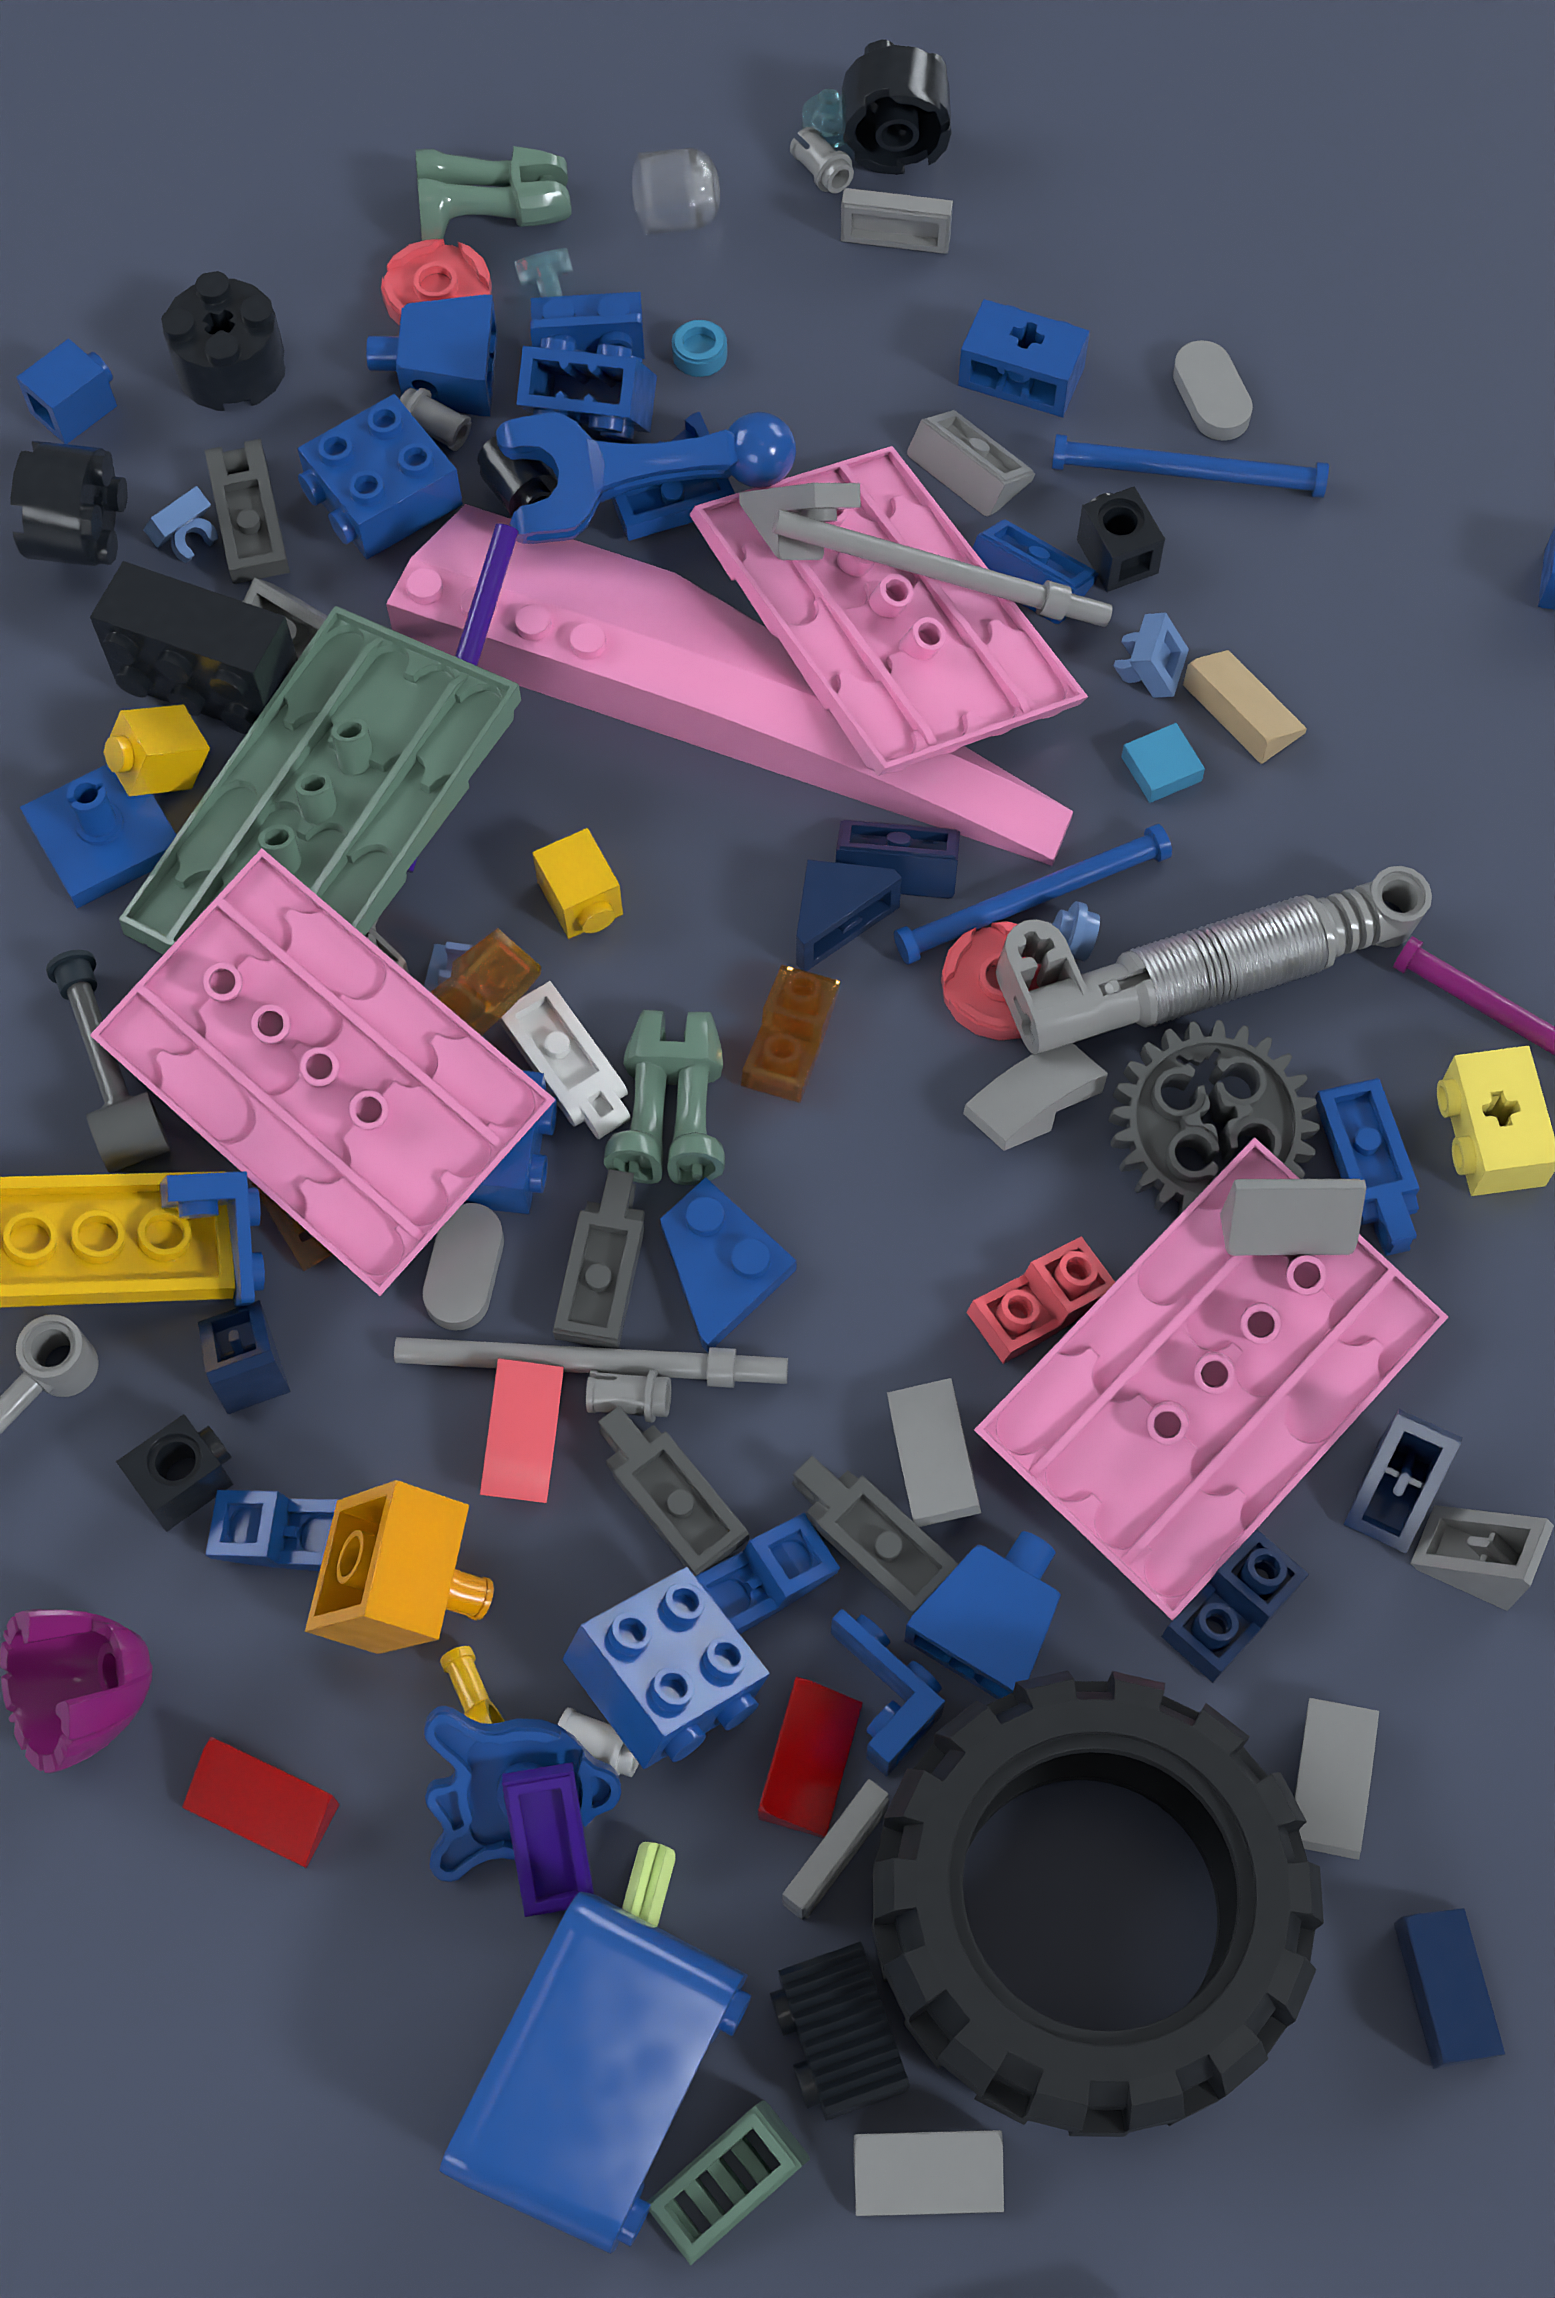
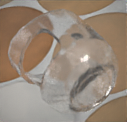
M696 148L666 149L637 153L632 175V194L636 213L646 235L697 230L704 228L714 220L719 210L721 194L719 176L715 164L709 155Z

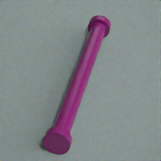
M1412 936L1396 959L1393 968L1403 974L1407 970L1414 972L1555 1056V1026L1422 949L1424 942Z

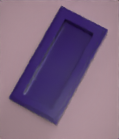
M573 1762L502 1774V1786L524 1916L529 1917L564 1911L568 1909L579 1892L594 1894Z

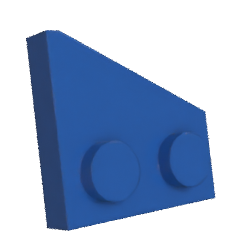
M696 412L686 418L685 430L671 441L708 435L709 431L701 413ZM700 478L660 483L628 491L611 498L627 540L630 541L692 523L694 521L690 517V513L694 506L735 493L729 478Z
M706 1177L660 1218L661 1230L670 1256L673 1258L685 1300L688 1301L696 1324L701 1346L708 1353L710 1347H716L797 1270V1261Z

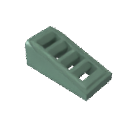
M762 2100L647 2201L651 2204L649 2211L685 2259L692 2265L807 2163L810 2157L772 2107L765 2100ZM753 2129L781 2164L773 2172L745 2137ZM730 2149L758 2184L750 2192L722 2158ZM706 2170L734 2204V2207L727 2213L724 2212L698 2178ZM683 2190H685L712 2225L703 2234L675 2199Z

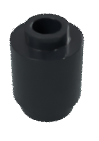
M496 436L487 441L478 454L477 461L480 466L482 479L511 516L520 506L533 504L548 498L557 487L556 479L541 461L528 459L512 460L504 456L497 445Z

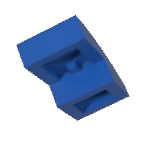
M217 1490L205 1555L211 1559L234 1563L320 1571L337 1500L289 1499L279 1491Z
M802 1513L749 1540L743 1552L695 1577L737 1632L742 1634L837 1574L840 1567L805 1513Z

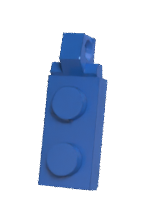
M1375 1078L1317 1091L1315 1097L1317 1102L1316 1108L1341 1179L1365 1180L1366 1194L1361 1225L1374 1223V1231L1385 1256L1410 1251L1412 1240L1417 1237L1410 1215L1417 1213V1210H1419L1416 1195L1420 1188L1380 1079Z

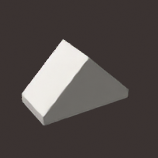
M1434 1505L1410 1564L1424 1574L1508 1611L1531 1586L1554 1525L1547 1518Z

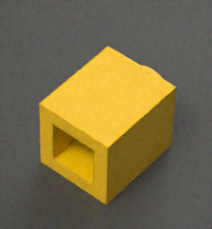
M183 704L120 710L110 737L105 743L103 753L109 769L117 775L128 796H138L192 789L210 747Z
M588 828L532 852L537 883L568 939L583 932L595 933L609 926L615 918L623 915L620 885Z

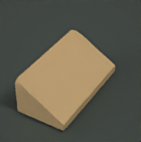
M1229 650L1196 658L1188 664L1183 686L1260 764L1266 762L1306 733L1307 728Z

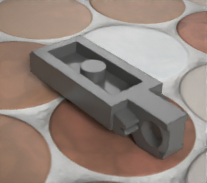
M609 1169L601 1203L587 1201L585 1211L580 1210L553 1327L555 1340L601 1348L619 1349L645 1231L643 1223L644 1211L632 1209L636 1184H633L634 1173Z
M620 1406L598 1421V1424L601 1426L600 1434L615 1452L612 1457L606 1460L607 1466L613 1472L614 1480L681 1563L688 1567L694 1576L716 1566L749 1540L747 1529L666 1431L661 1433L652 1425L641 1433Z
M813 1455L793 1474L794 1481L792 1485L813 1505L806 1512V1516L815 1525V1529L909 1618L959 1565L863 1475L858 1479L847 1470L837 1479Z

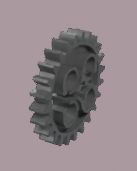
M1217 1020L1209 1036L1204 1037L1196 1021L1190 1022L1185 1031L1183 1042L1174 1031L1168 1029L1161 1038L1163 1051L1147 1042L1140 1052L1141 1059L1145 1065L1130 1061L1127 1064L1123 1074L1132 1084L1118 1083L1113 1093L1115 1099L1127 1106L1113 1108L1108 1122L1126 1127V1129L1115 1134L1110 1143L1112 1148L1130 1149L1131 1153L1122 1161L1119 1168L1121 1172L1136 1169L1141 1171L1143 1175L1134 1189L1136 1193L1146 1191L1152 1186L1159 1190L1154 1206L1158 1211L1172 1199L1179 1202V1217L1212 1182V1179L1218 1172L1219 1167L1214 1162H1211L1218 1151H1221L1222 1160H1228L1238 1148L1237 1138L1241 1136L1255 1137L1299 1179H1303L1305 1176L1304 1171L1295 1162L1308 1163L1315 1155L1316 1150L1301 1140L1312 1138L1318 1132L1319 1124L1302 1119V1116L1311 1112L1317 1102L1315 1098L1297 1097L1296 1092L1308 1078L1306 1074L1287 1077L1284 1070L1293 1056L1287 1053L1275 1060L1271 1059L1267 1055L1272 1043V1038L1269 1036L1254 1047L1248 1044V1026L1243 1025L1233 1039L1226 1038L1223 1022ZM1213 1052H1218L1219 1056L1213 1063L1215 1067L1208 1079L1214 1085L1210 1094H1206L1204 1085L1198 1086L1189 1099L1190 1108L1176 1110L1169 1107L1162 1099L1161 1089L1175 1087L1184 1091L1195 1073L1193 1066L1188 1063L1199 1066L1205 1059L1208 1060ZM1176 1058H1178V1059L1182 1060L1183 1062H1185L1186 1065H1184V1064L1180 1063L1179 1061H1177ZM1228 1076L1238 1077L1248 1084L1251 1097L1247 1099L1233 1097L1226 1091L1223 1082L1219 1081ZM1208 1110L1213 1122H1224L1225 1127L1218 1136L1213 1124H1203L1201 1121ZM1180 1147L1192 1148L1201 1155L1204 1164H1210L1200 1171L1187 1170L1178 1163L1175 1157V1149Z

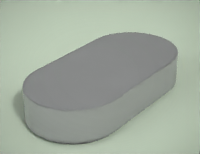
M1199 340L1184 345L1178 351L1175 358L1173 379L1195 425L1201 433L1215 440L1226 441L1241 436L1249 426L1253 404L1229 354L1220 345L1210 341Z
M477 1203L462 1204L436 1235L423 1287V1301L430 1318L437 1325L448 1330H464L476 1325L482 1320L489 1308L504 1247V1234L498 1216L484 1205Z

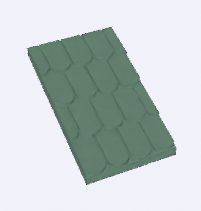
M335 606L120 916L119 921L123 934L141 944H147L149 948L164 955L262 848L365 936L404 885L407 878V870L469 789L468 780L512 723L514 710L521 702L519 684Z

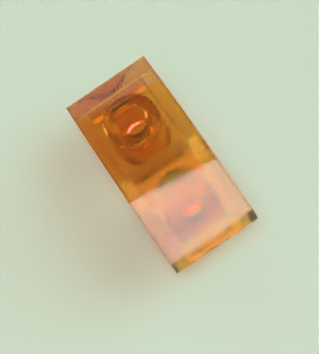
M497 928L454 960L451 977L433 989L431 993L482 1036L531 987L541 975L542 967Z
M781 964L763 1007L761 1027L742 1070L741 1086L801 1103L840 989L839 980Z

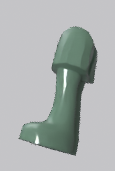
M513 146L511 160L501 161L445 154L436 149H415L422 241L443 239L449 221L454 217L463 215H489L514 218L519 227H528L561 222L568 219L572 214L570 195L566 188L568 172L567 162L564 157ZM471 185H485V186H496V187H481V186H471Z
M643 1009L628 1042L623 1061L627 1073L635 1079L632 1122L629 1130L615 1133L607 1141L604 1165L607 1170L634 1173V1182L653 1184L661 1180L664 1158L662 1137L666 1085H678L674 1138L668 1154V1175L674 1183L680 1185H696L705 1177L711 1181L722 1175L725 1169L723 1146L715 1137L707 1135L706 1131L708 1083L719 1079L723 1068L722 1048L714 1018L709 1011L688 1012L684 1042L667 1041L664 1011Z

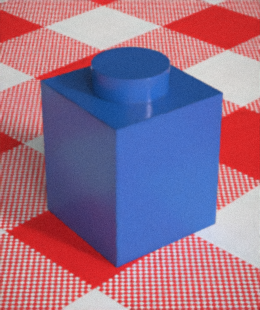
M69 338L16 377L30 414L64 444L71 442L117 407L109 383L113 380V375L106 363L95 352L91 351L86 354Z

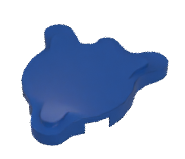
M439 1706L433 1709L426 1718L424 1726L426 1741L455 1769L454 1773L449 1777L432 1780L425 1792L426 1805L443 1828L442 1834L432 1847L430 1855V1869L433 1875L440 1881L452 1882L458 1880L474 1866L488 1860L500 1858L515 1860L502 1786V1774L573 1762L584 1827L595 1816L613 1809L620 1799L621 1782L615 1768L594 1758L574 1735L559 1725L542 1719L521 1718L494 1724L479 1723L468 1718L453 1707Z

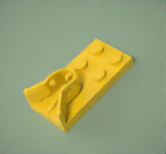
M226 1171L0 1177V1308L233 1299L235 1276L227 1205H218V1216L179 1218L178 1207L162 1208L160 1182L167 1175L224 1173Z

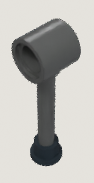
M70 950L51 959L46 966V973L49 980L57 983L61 996L71 1003L105 1102L101 1109L87 1113L86 1117L107 1171L112 1173L171 1150L159 1115L148 1091L136 1096H130L117 1059L90 1036L103 1021L94 995L97 989V982L93 972L96 969L97 963L94 955L89 951Z

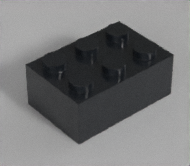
M125 561L121 563L90 616L116 684L121 689L140 698L149 695L169 702L172 705L184 704L191 716L203 714L218 719L231 729L242 734L248 733L298 660L284 615Z

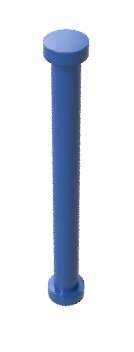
M1056 434L1052 469L1063 470V466L1066 464L1308 490L1311 491L1312 497L1324 498L1329 473V463L1316 462L1314 468L1067 441V435Z
M1160 824L1150 826L1145 829L1144 836L931 923L910 930L908 926L899 928L894 931L897 949L907 965L919 961L921 958L920 953L959 938L962 934L974 928L976 930L991 925V923L1013 916L1152 858L1157 862L1171 858L1172 846L1170 839Z

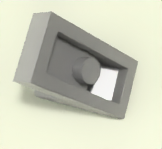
M808 483L739 492V502L778 559L820 560L824 556V547L772 533L777 511L780 509L822 522L837 521V510L861 507L860 483Z

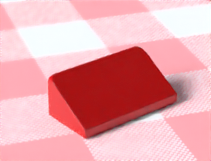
M796 1676L758 1809L759 1820L825 1838L828 1833L863 1702L811 1680Z
M210 1737L202 1751L182 1808L307 1868L340 1804L330 1793Z

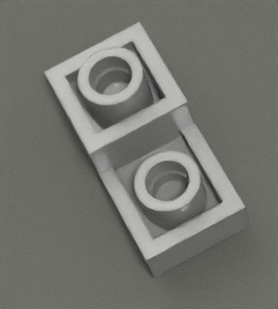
M1073 1043L1041 1054H1032L998 1076L965 1104L963 1114L1005 1151L1050 1132L1057 1111L1102 1093L1108 1073Z
M948 1378L887 1392L914 1523L918 1527L980 1514L981 1509L952 1379Z
M1309 1698L1299 1771L1294 1798L1307 1821L1299 1830L1304 1849L1359 1860L1368 1806L1379 1711Z

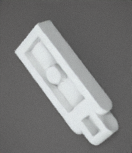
M551 981L497 1012L501 1026L533 1071L544 1073L547 1091L552 1097L557 1098V1105L574 1127L585 1121L595 1137L600 1139L631 1120L627 1108L620 1100L628 1095L626 1086Z

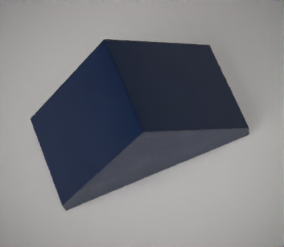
M807 859L796 935V965L803 973L900 908L902 877L895 869Z
M260 1300L255 1301L249 1306H241L198 1322L206 1375L227 1414L291 1392Z
M1398 1409L1377 1444L1346 1516L1344 1525L1401 1552L1407 1553L1461 1445L1463 1437Z

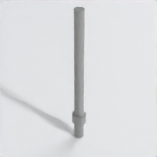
M780 509L777 511L773 522L772 533L1036 608L1037 615L1061 621L1066 616L1101 627H1106L1111 619V604L1073 594L1071 587L1049 580L1041 585Z
M397 1337L394 1347L395 1363L497 1368L498 1358L563 1366V1372L590 1374V1371L594 1370L599 1371V1373L647 1376L649 1370H658L659 1377L707 1380L708 1387L734 1388L735 1381L787 1384L788 1358L737 1355L736 1348L710 1347L707 1354Z

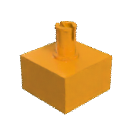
M398 1480L337 1500L305 1632L372 1653L381 1654L439 1640L445 1610L465 1615L475 1621L482 1619L492 1602L494 1593L493 1581L487 1577L481 1578L455 1569L469 1505Z

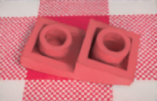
M1081 1236L1032 1261L1024 1275L973 1300L966 1313L1004 1364L1081 1318L1109 1290L1115 1281Z
M498 1358L480 1495L547 1503L563 1366Z

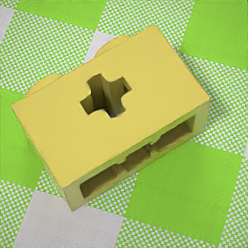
M1530 1046L1454 1055L1443 1079L1439 1080L1437 1084V1100L1442 1116L1444 1118H1451L1455 1134L1452 1142L1454 1167L1459 1175H1466L1471 1196L1546 1186L1555 1172V1136Z

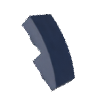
M1256 1529L1216 1571L1210 1582L1167 1626L1161 1637L1214 1683L1299 1588L1309 1574Z

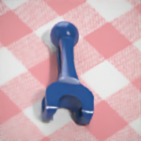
M558 412L511 419L503 422L495 432L497 445L504 456L512 460L528 459L542 461L554 471L558 481L557 487L548 498L533 504L520 506L513 513L510 526L519 531L516 541L522 544L574 539L589 526L601 502L628 491L660 483L700 478L728 479L732 475L737 481L749 487H769L777 484L787 476L796 457V443L790 428L780 418L766 412H753L743 415L728 430L725 429L697 438L662 443L621 444L596 441L576 421Z

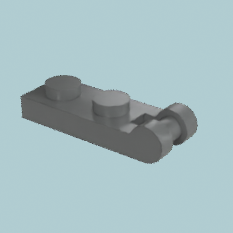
M261 438L245 441V448L223 452L222 447L205 450L228 568L233 584L252 581L254 578L262 579L290 573Z

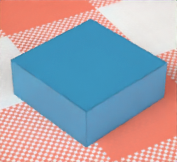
M1177 723L1140 737L1123 746L1121 757L1149 803L1199 783L1203 779L1205 768Z

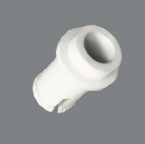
M567 1707L558 1725L574 1735L594 1758L615 1768L618 1775L623 1774L632 1777L639 1763L610 1724L580 1714L575 1709Z

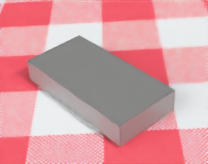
M844 188L841 202V241L948 254L953 200Z
M868 1779L782 1893L783 1906L801 1920L804 1917L808 1919L884 1817L889 1805V1794Z

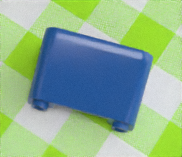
M579 1892L559 1923L445 2151L439 2171L476 2192L609 2254L616 2250L619 2241L631 2247L651 2208L650 2203L640 2198L645 2186L644 2180L709 2045L715 2041L720 2031L733 2036L752 1997V1995L741 1990L748 1975L595 1894Z

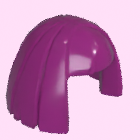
M31 1609L18 1612L15 1616L11 1617L6 1625L7 1630L3 1632V1637L6 1641L2 1642L0 1647V1668L7 1672V1674L1 1676L3 1698L6 1709L13 1712L9 1717V1721L15 1723V1738L21 1750H26L25 1757L33 1767L39 1771L44 1770V1773L62 1771L88 1759L106 1747L137 1715L148 1694L152 1681L153 1670L149 1650L141 1636L120 1623L101 1615L62 1609Z

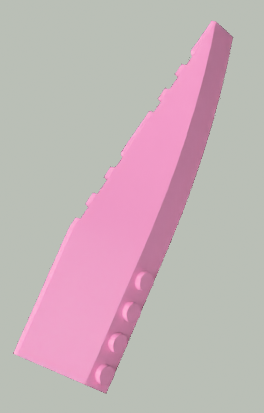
M465 504L409 560L386 603L392 630L455 656L497 523L510 526L511 519ZM574 539L537 544H522L518 541L515 543L477 665L478 667L516 682L521 687L938 828L956 829L960 831L962 836L1053 866L1072 819L1073 811L965 746L954 752L940 754L911 764L903 770L877 776L875 771L870 770L864 764L831 711L824 710L779 638L772 635L767 627L677 573Z

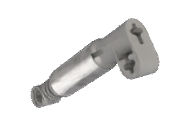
M1404 866L1388 867L1379 872L1372 882L1356 886L1354 889L1343 890L1341 893H1334L1326 898L1317 899L1314 896L1305 894L1282 902L1279 901L1276 904L1273 903L1254 911L1251 910L1226 920L1223 919L1216 923L1207 924L1205 927L1201 926L1199 929L1194 928L1192 931H1187L1184 934L1172 935L1170 938L1166 937L1158 942L1154 941L1141 947L1138 946L1136 949L1132 948L1130 951L1122 953L1115 964L1084 974L1080 973L1067 941L1058 928L1049 922L1037 919L1026 920L1014 926L1007 935L997 963L996 976L1025 1046L1032 1054L1037 1055L1133 1023L1145 1028L1152 1025L1156 1026L1159 1023L1162 1024L1181 1016L1184 1017L1187 1014L1190 1015L1193 1012L1196 1013L1211 1006L1215 1007L1224 1002L1228 1003L1231 1000H1236L1249 994L1252 995L1255 992L1258 993L1277 985L1280 986L1283 983L1286 984L1305 976L1308 977L1311 974L1319 973L1331 967L1335 959L1342 954H1349L1357 949L1367 948L1370 945L1385 948L1399 946L1408 940L1430 908L1432 893L1428 882L1414 869ZM1383 901L1394 903L1400 908L1402 913L1392 911ZM1037 964H1041L1036 978L1039 988L1028 991L1037 970Z

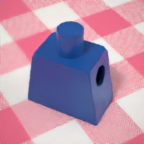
M484 294L406 304L401 310L399 336H368L366 355L369 371H397L401 396L409 388L416 390L426 388L431 392L432 399L456 412L491 416L498 336L493 295Z
M1022 1531L1005 1558L978 1544L912 1615L906 1625L904 1642L996 1699L1013 1693L1017 1681L1030 1679L1061 1594L1056 1589L1040 1580L1054 1558L1055 1550L1040 1537L1026 1531Z

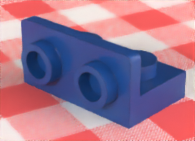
M641 292L531 298L530 333L532 347H540L542 338H554L576 343L575 349L597 354V346L600 344L622 346L632 349V356L645 359Z

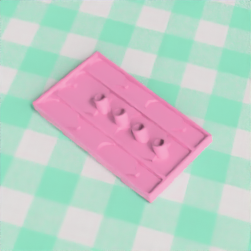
M893 446L791 476L769 487H755L745 490L753 491L808 483H860L861 507L837 510V521L825 523L988 569ZM739 493L696 505L690 513V517L730 579L738 582L769 632L779 638L824 710L831 711L864 764L870 770L875 771L877 776L903 770L911 764L940 754L954 752L962 746L990 736L1002 735L1013 728L1035 720L1053 717L1064 710L1080 705L1088 698L1084 690L1013 601L824 548V556L820 560L778 559L740 506Z
M262 848L90 1034L95 1041L241 1172L247 1171V1177L379 1296L383 1294L556 1100Z
M1255 1137L974 1429L981 1438L1172 1621L1449 1317L1360 1234L1356 1248L1350 1255L1233 1256L1228 1254L1225 1249L1220 1212L1234 1181L1237 1179H1299Z

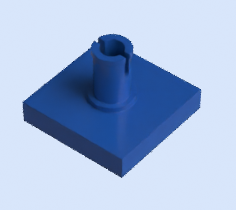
M107 764L20 806L27 823L77 909L151 872L176 837L175 831L153 794L128 796L117 775L109 769Z

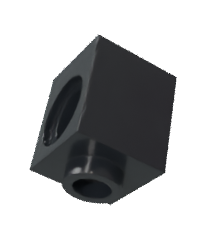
M1135 486L1114 494L1103 493L1092 499L1089 503L1082 505L1077 541L1092 568L1099 574L1098 578L1106 592L1159 573L1165 537Z
M185 1414L116 1461L166 1532L214 1499L217 1490H227L234 1485L222 1467V1464L232 1458L209 1425L200 1432H197ZM184 1458L196 1459L194 1469L187 1477L176 1481L166 1479L169 1468L176 1461Z

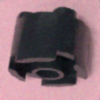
M881 39L868 44L865 47L864 55L857 58L845 72L842 85L844 143L847 142V145L855 152V161L859 165L876 173L905 174L904 165L918 163L928 158V165H931L947 150L952 134L950 88L947 66L942 56L927 53L917 47L894 45L891 41Z
M219 271L203 273L197 278L195 285L190 286L174 298L168 310L161 318L164 337L181 388L198 405L216 411H225L223 406L225 403H239L250 399L251 406H254L274 393L285 376V350L271 300L252 284L237 279H228L224 273Z
M32 441L33 452L21 451L13 473L10 496L11 505L22 506L24 532H13L14 541L19 553L27 559L96 566L98 564L111 565L116 560L118 550L117 535L114 531L116 512H124L128 499L127 481L124 477L115 476L111 453L97 447Z

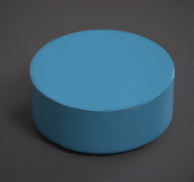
M693 320L684 323L675 331L672 337L674 364L683 373L695 377L709 376L718 372L727 360V337L725 332L717 324L707 320Z

